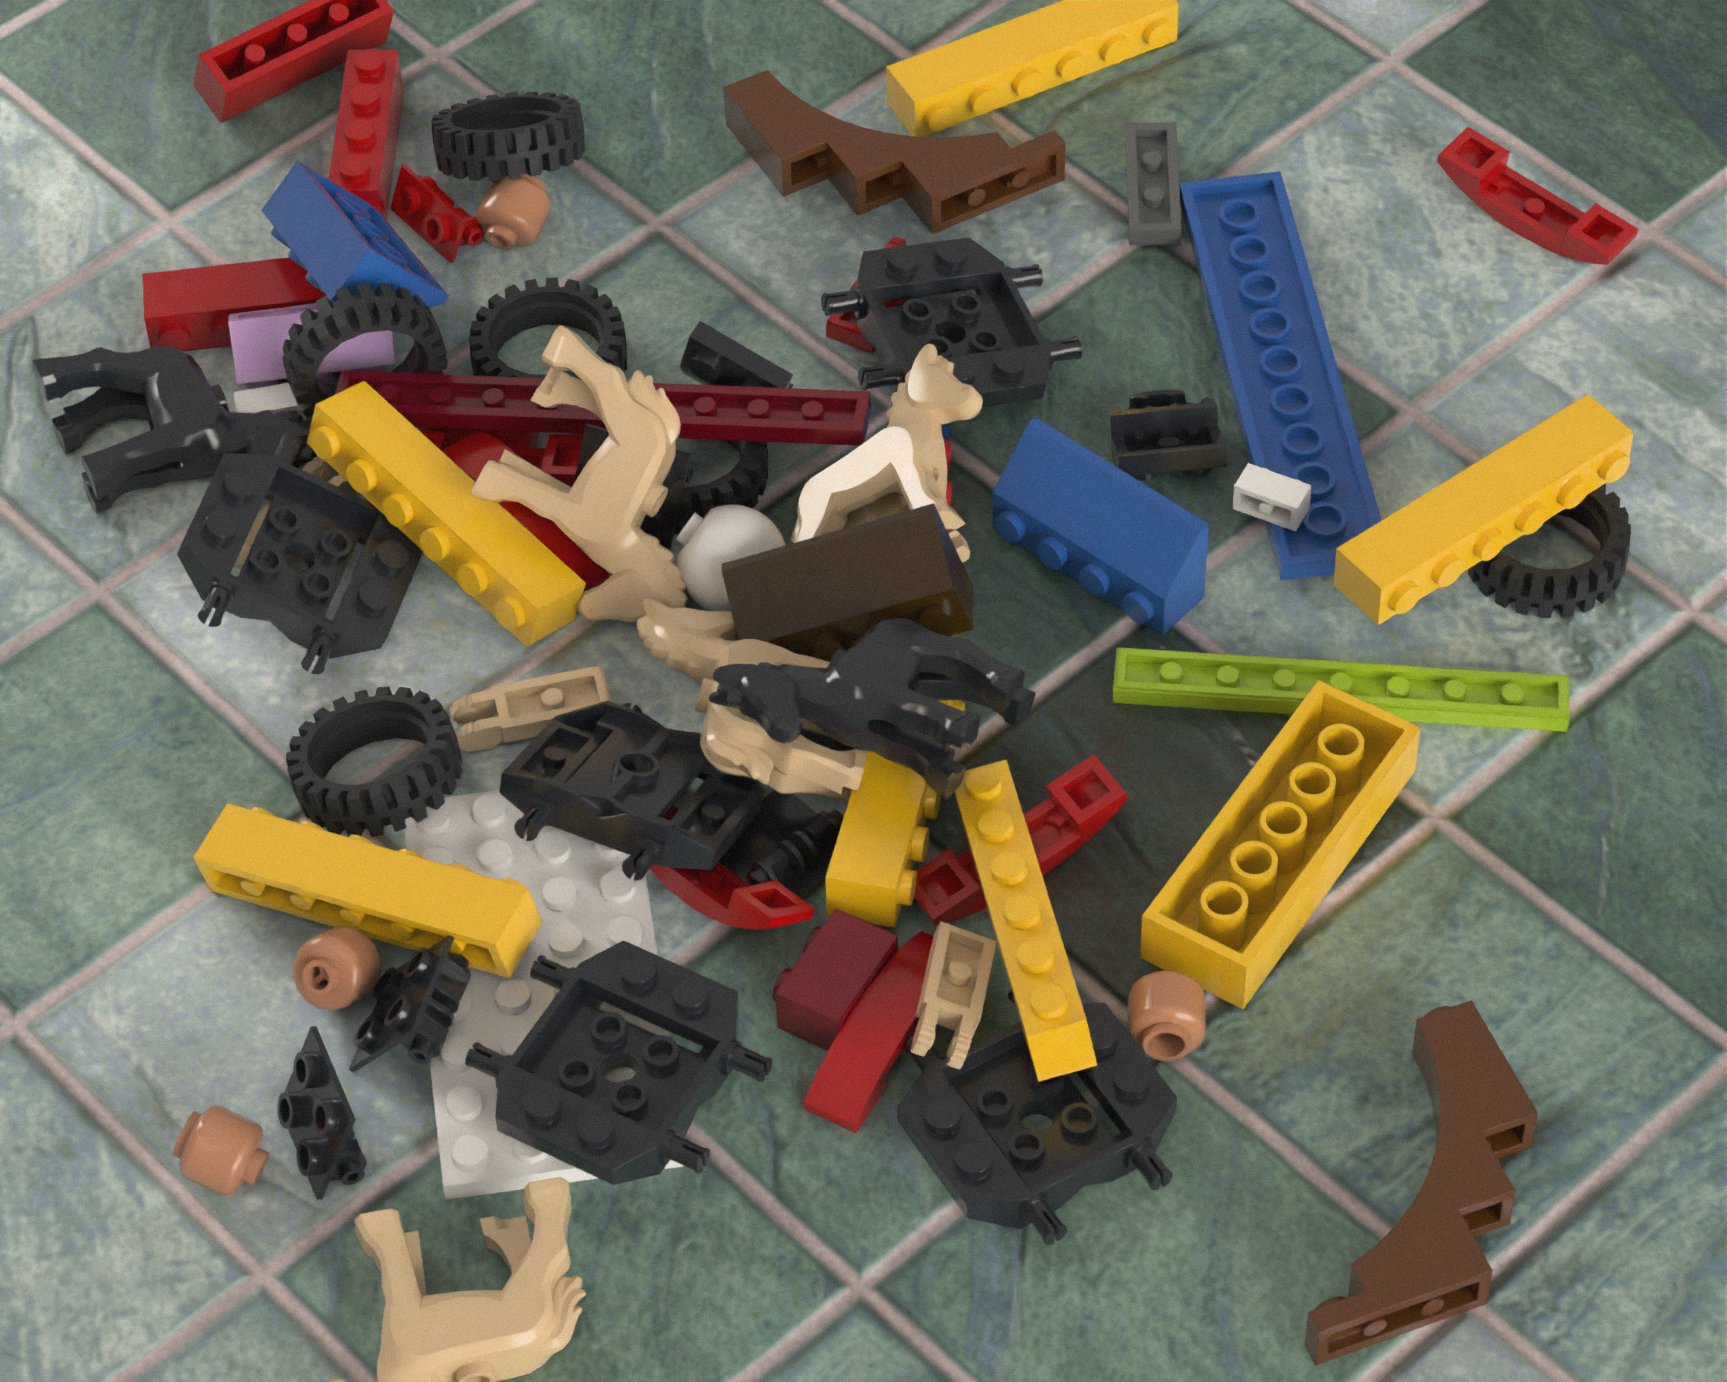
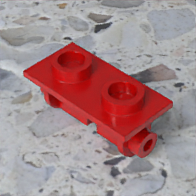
M401 165L390 209L450 263L455 261L458 247L465 245L473 247L483 240L484 231L476 217L470 216L461 207L453 208L455 201L437 186L436 181L432 177L416 175L409 167Z

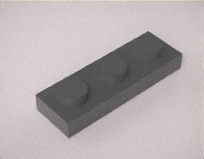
M1176 122L1125 123L1129 245H1181Z

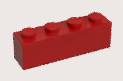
M387 0L307 1L198 55L193 86L221 124L345 63L348 50L373 49L387 42L394 10Z
M348 50L328 179L375 206L387 220L404 99L398 50Z
M290 257L142 274L144 320L150 348L167 346L178 348L181 351H192L232 346L228 324L229 314L315 304L316 301L327 294L321 292L305 278L308 271L296 264Z

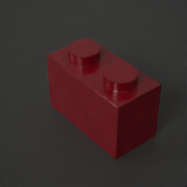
M835 908L823 927L816 926L812 929L805 941L802 956L793 969L786 968L775 983L772 999L776 1002L777 1027L828 1051L863 993L885 964L898 951V936Z

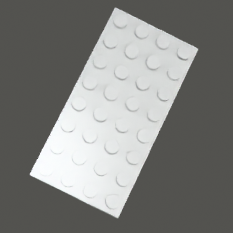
M499 790L444 797L445 803L438 810L426 807L428 817L417 823L412 817L405 819L407 826L404 829L406 849L412 850L430 861L445 865L458 863L470 868L476 874L498 880L507 877L520 882L529 889L542 920L541 926L510 979L468 967L471 972V978L466 986L459 1008L453 1014L454 1020L448 1028L449 1032L441 1053L430 1061L445 1200L524 1189L529 1182L562 1177L568 1180V1183L598 1179L591 1174L497 1131L495 1113L498 1089L496 1088L495 1078L466 1066L465 1059L469 1049H473L472 1045L475 1042H479L481 1045L502 1055H513L560 991L530 977L531 967L534 961H537L538 956L544 955L546 958L563 966L576 968L579 963L623 940L658 955L646 875L638 881H634L635 873L630 879L627 878L622 871V863L630 855L552 826H545L533 841H526L527 835L524 839H521L516 834L514 825L524 814L503 797ZM605 1002L599 1007V1009L606 1012H616L623 1016L625 1021L656 1035L670 1037L669 1031ZM621 1066L610 1069L604 1077L609 1081L618 1083L630 1080L636 1072L631 1068ZM670 1160L664 1169L683 1167V1165Z

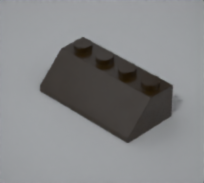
M934 503L722 564V575L738 640L756 639L769 642L795 654L830 662L838 649L848 650L864 633L877 623L887 619H910L928 630L946 636L973 630V584Z

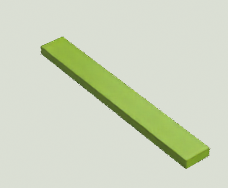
M1116 648L1113 703L1293 714L1317 681L1320 680L1408 722L1568 731L1569 675Z

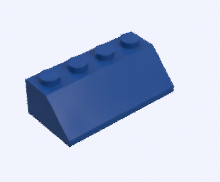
M298 160L261 210L274 226L271 234L279 242L291 249L288 256L296 264L308 271L305 278L318 290L327 294L326 296L331 302L338 300L336 291L347 287L350 295L357 294V285L368 283L373 293L376 292L379 283L390 284L394 292L399 286L409 290L412 297L418 295L424 301L426 307L428 306L429 308L443 304L449 296L375 206Z
M1035 417L1028 423L993 490V529L1006 541L1017 543L1039 557L1049 568L1059 570L1080 583L1090 594L1102 597L1123 610L1134 622L1145 624L1163 636L1205 596L1208 523Z

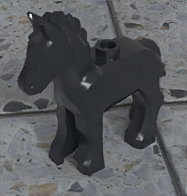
M156 346L143 349L142 351L124 353L99 347L79 355L32 360L33 371L47 402L57 398L61 399L73 390L101 387L86 399L74 405L64 407L63 415L51 419L55 435L65 454L80 448L89 434L110 421L119 418L149 421L151 431L92 454L81 456L82 465L86 471L81 473L84 489L96 514L109 510L120 496L132 490L153 488L172 481L210 477L214 475L224 453L272 456L282 433H292L285 448L287 451L295 435L302 442V446L298 450L292 466L299 468L303 462H311L313 457L317 456L314 450L307 444L311 426L310 420L303 421L301 415H292L289 411H281L272 414L270 410H263L257 413L229 412L227 400L220 385L210 386L194 358L178 348Z
M897 618L877 623L864 633L848 650L838 649L827 668L791 666L787 664L776 666L766 662L758 663V665L730 664L720 666L713 673V679L719 685L717 686V691L710 694L709 701L718 705L739 709L745 718L759 725L773 741L783 744L791 743L800 736L803 723L802 718H806L819 726L834 740L860 750L876 753L889 761L913 770L923 777L927 785L947 800L960 786L966 766L953 760L955 749L950 746L954 745L961 749L966 743L971 745L977 739L981 716L973 712L956 709L939 701L960 700L993 709L1005 722L1017 727L1029 714L1036 692L1022 687L1025 677L1024 670L1009 666L989 656L969 639L938 634L910 619Z

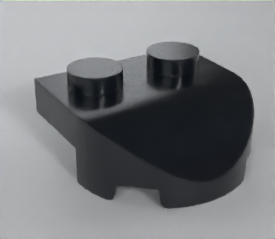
M699 321L689 336L680 367L685 375L702 385L770 388L793 387V384L790 383L793 377L792 373Z
M1156 390L1132 395L1129 400V407L1122 411L1121 407L1112 406L1110 410L1112 457L1117 468L1135 479L1149 480L1157 477L1159 473L1182 471L1189 475H1202L1210 472L1213 468L1227 467V446L1218 427L1217 404L1212 399L1206 397L1201 400V403L1194 404L1186 402L1185 393L1181 390Z

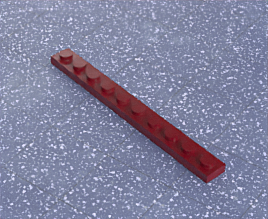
M342 370L334 394L336 395L365 381L415 427L584 434L586 424L607 429L603 421L588 409L570 404L545 408L532 402L531 399L536 389L545 378ZM653 383L656 390L659 388L664 389L667 398L679 414L681 426L678 438L860 446L866 439L872 409L870 391Z

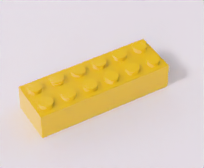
M1318 680L1142 915L1140 958L1163 970L1184 973L1196 980L1203 990L1244 1009L1415 772L1420 727Z

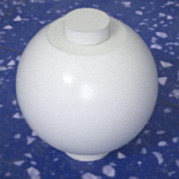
M722 505L712 508L704 518L694 513L675 539L684 545L677 555V565L681 569L682 579L687 586L685 590L696 603L709 611L725 610L731 612L722 575L723 563L786 546L780 531L768 517L753 508L742 505Z

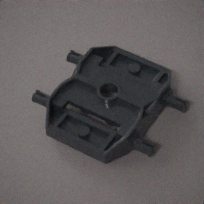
M970 237L863 251L856 287H853L850 291L823 293L821 297L822 310L825 311V316L851 312L864 340L877 350L880 366L861 367L858 371L859 385L862 386L861 389L864 391L888 386L891 394L897 392L898 384L905 382V376L912 369L918 353L927 344H932L936 347L937 355L943 356L948 362L954 363L952 374L962 383L971 385L977 390L983 399L982 407L1042 399L1047 385L1048 373L1052 369L1053 362L1077 360L1082 357V344L1077 336L1054 341L1043 338L1018 291L1019 288L1040 287L1042 285L1043 273L1042 269H1039L1040 266L1034 264L1018 268L1005 267L1003 261ZM974 290L977 295H975V294H973V293H970V292H961V291ZM958 292L953 295L952 299L927 302L917 298ZM909 299L902 306L886 308L883 303ZM943 336L954 338L958 343H951Z
M282 433L272 456L236 453L223 454L177 555L200 598L205 601L198 613V618L203 624H205L212 608H215V612L208 625L210 627H217L221 624L225 611L240 618L270 621L290 641L308 649L301 661L302 668L308 672L315 656H318L311 674L318 675L324 672L328 658L332 659L381 649L388 637L423 551L398 527L393 526L386 516L371 502L292 466L298 450L302 446V442L295 435L287 451L285 448L292 433ZM264 499L271 502L270 507L239 575L236 577L230 573ZM358 542L364 545V548L331 621L325 618L326 612ZM294 554L300 556L308 564L309 569L297 570L292 568L285 561L284 555Z
M603 701L555 716L502 772L499 793L524 814L514 825L515 832L521 839H524L527 835L526 841H533L545 826H552L630 855L623 861L622 871L629 879L635 873L634 881L644 878L647 871L653 865L712 870L760 812L764 796V789L759 781L744 776L721 773L714 768L706 759L701 749L700 733L667 729L644 714L638 705L635 704L631 709L632 703L630 702L621 706L610 701ZM696 778L704 781L670 821L664 819L668 810L681 796L687 793L688 787Z
M624 940L579 963L576 968L563 966L546 958L544 955L538 956L537 961H534L531 967L530 977L560 991L513 1055H502L481 1045L479 1042H475L472 1045L473 1049H469L465 1059L466 1066L495 1078L496 1088L498 1089L495 1113L497 1131L612 1185L659 1175L670 1160L690 1168L696 1173H701L703 1166L705 1167L708 1163L710 1149L685 1139L698 1107L717 1093L733 1069L762 1083L765 1080V1075L768 1076L772 1067V1058L743 1047L741 1042L738 1041V991ZM605 1002L703 1048L699 1053H696L678 1045L669 1036L656 1035L625 1021L623 1016L616 1012H606L599 1009V1007ZM621 1066L631 1068L636 1072L630 1080L618 1083L609 1081L604 1077L610 1069Z
M1010 990L1008 999L1016 1006L1012 991ZM1106 1003L1082 1004L1097 1066L1079 1070L1076 1073L1121 1133L1114 1137L1098 1117L1095 1109L1089 1105L1067 1074L1038 1082L1021 1021L970 1046L960 1070L946 1064L947 1058L941 1057L933 1045L926 1052V1055L922 1057L911 1053L913 1036L905 1043L904 1048L906 1052L911 1055L922 1072L898 1104L897 1121L966 1218L1021 1229L1032 1223L1043 1238L1044 1243L1052 1245L1054 1244V1237L1058 1242L1067 1233V1227L1060 1221L1054 1211L1061 1208L1084 1186L1112 1182L1135 1169L1140 1172L1151 1190H1158L1160 1183L1162 1187L1166 1186L1172 1179V1172L1168 1170L1156 1154V1150L1176 1113L1177 1096ZM1041 1114L1048 1117L1053 1123L1047 1129L1036 1131L1027 1129L1021 1124V1121L1029 1115Z

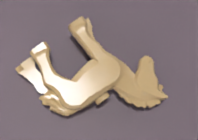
M560 325L554 331L542 354L541 360L544 364L550 366V369L541 385L536 389L531 401L545 408L570 404L588 409L603 421L609 436L587 462L572 487L547 474L518 455L504 450L499 463L489 460L485 464L472 488L471 495L497 503L502 501L519 502L529 507L539 516L552 520L587 556L612 575L600 586L584 591L577 603L578 611L587 620L612 619L637 623L639 618L646 616V611L643 607L644 598L653 599L671 609L686 608L688 599L683 590L687 586L682 579L680 567L672 561L674 554L669 549L661 546L656 537L645 533L640 528L646 514L650 517L655 516L666 498L668 488L662 484L675 458L676 439L679 436L681 426L679 414L667 398L664 389H655L651 375L644 376L640 370H636L633 373L632 379L627 382L624 372L619 367L605 362L578 334ZM561 370H571L580 379L574 378Z
M927 344L921 349L914 360L912 369L905 376V382L899 383L897 392L891 395L892 408L886 412L889 420L887 428L882 429L851 453L811 477L805 484L798 502V517L790 538L791 542H800L934 503L962 563L970 558L967 541L957 531L959 527L966 523L948 505L946 500L948 470L941 425L957 420L974 418L982 408L983 399L973 386L962 383L952 374L954 363L948 362L943 356L937 355L934 345Z
M644 598L643 607L646 611V616L637 620L638 635L640 639L644 640V646L650 649V653L654 657L666 660L669 667L679 670L701 685L695 711L706 714L701 731L700 746L710 764L721 773L744 776L760 781L780 794H813L833 798L848 804L852 789L857 791L859 789L867 751L858 749L835 751L812 742L801 734L791 743H779L773 741L759 725L745 718L739 709L718 705L709 701L710 694L717 691V686L719 685L713 679V673L720 666L730 664L758 665V663L766 662L776 666L787 664L791 666L827 668L830 662L795 654L769 642L756 639L738 640L732 612L701 611L690 608L671 609L653 599ZM802 718V729L831 737L815 723Z
M562 1177L529 1182L524 1187V1210L527 1217L535 1225L532 1241L529 1235L526 1216L512 1219H500L492 1216L480 1219L486 1247L497 1252L504 1259L512 1273L503 1290L457 1291L427 1295L419 1231L404 1233L399 1212L391 1208L362 1213L354 1219L355 1234L364 1253L374 1260L382 1275L385 1309L377 1361V1382H496L533 1372L541 1367L552 1354L562 1350L572 1337L578 1316L583 1310L582 1307L576 1305L586 1295L585 1291L581 1289L583 1284L579 1276L570 1278L564 1276L571 1263L567 1246L568 1224L572 1209L568 1180ZM338 1378V1379H334V1380H330V1381H326V1382H349V1381L344 1380V1379H342V1378Z

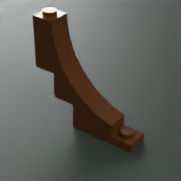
M769 70L723 87L727 127L783 197L828 179L857 216L903 198L933 235L1065 180V141L1055 130L1013 148H1010L997 132L961 137H915L864 128L822 112L784 87Z
M1472 1000L1453 1007H1437L1429 1011L1424 1017L1416 1020L1412 1054L1424 1077L1433 1107L1436 1128V1151L1427 1177L1411 1206L1399 1222L1376 1246L1352 1263L1348 1298L1337 1296L1327 1299L1319 1304L1315 1310L1308 1312L1305 1347L1315 1365L1483 1306L1488 1302L1493 1270L1474 1237L1510 1224L1515 1189L1498 1159L1532 1147L1538 1112Z

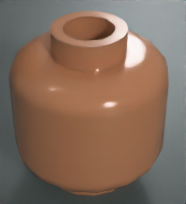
M523 174L520 179L510 180L509 176H504L500 181H491L477 208L476 218L481 228L486 232V240L492 245L504 250H511L514 245L530 246L538 239L551 212V200L546 193V186L537 177Z
M336 927L310 938L299 948L293 961V979L297 990L308 1003L324 1010H339L365 998L375 988L381 975V959L375 944L366 934L349 927Z
M1163 970L1147 974L1133 984L1128 994L1127 1026L1129 1035L1142 1052L1156 1060L1174 1061L1191 1053L1200 1046L1206 1034V1007L1204 991L1196 980L1184 973Z
M215 1105L207 1108L202 1114L196 1111L192 1112L174 1147L173 1156L180 1158L179 1171L184 1178L220 1195L228 1196L238 1191L243 1182L252 1186L256 1184L270 1153L260 1148L263 1140V1130L258 1123L222 1106Z

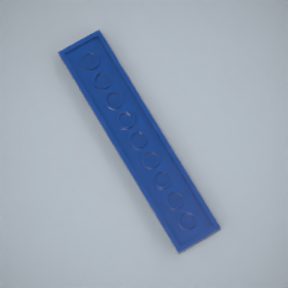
M1281 171L1179 183L1180 205L1249 463L1312 485L1310 509L1296 531L1265 521L1280 580L1334 574L1336 548L1382 520Z

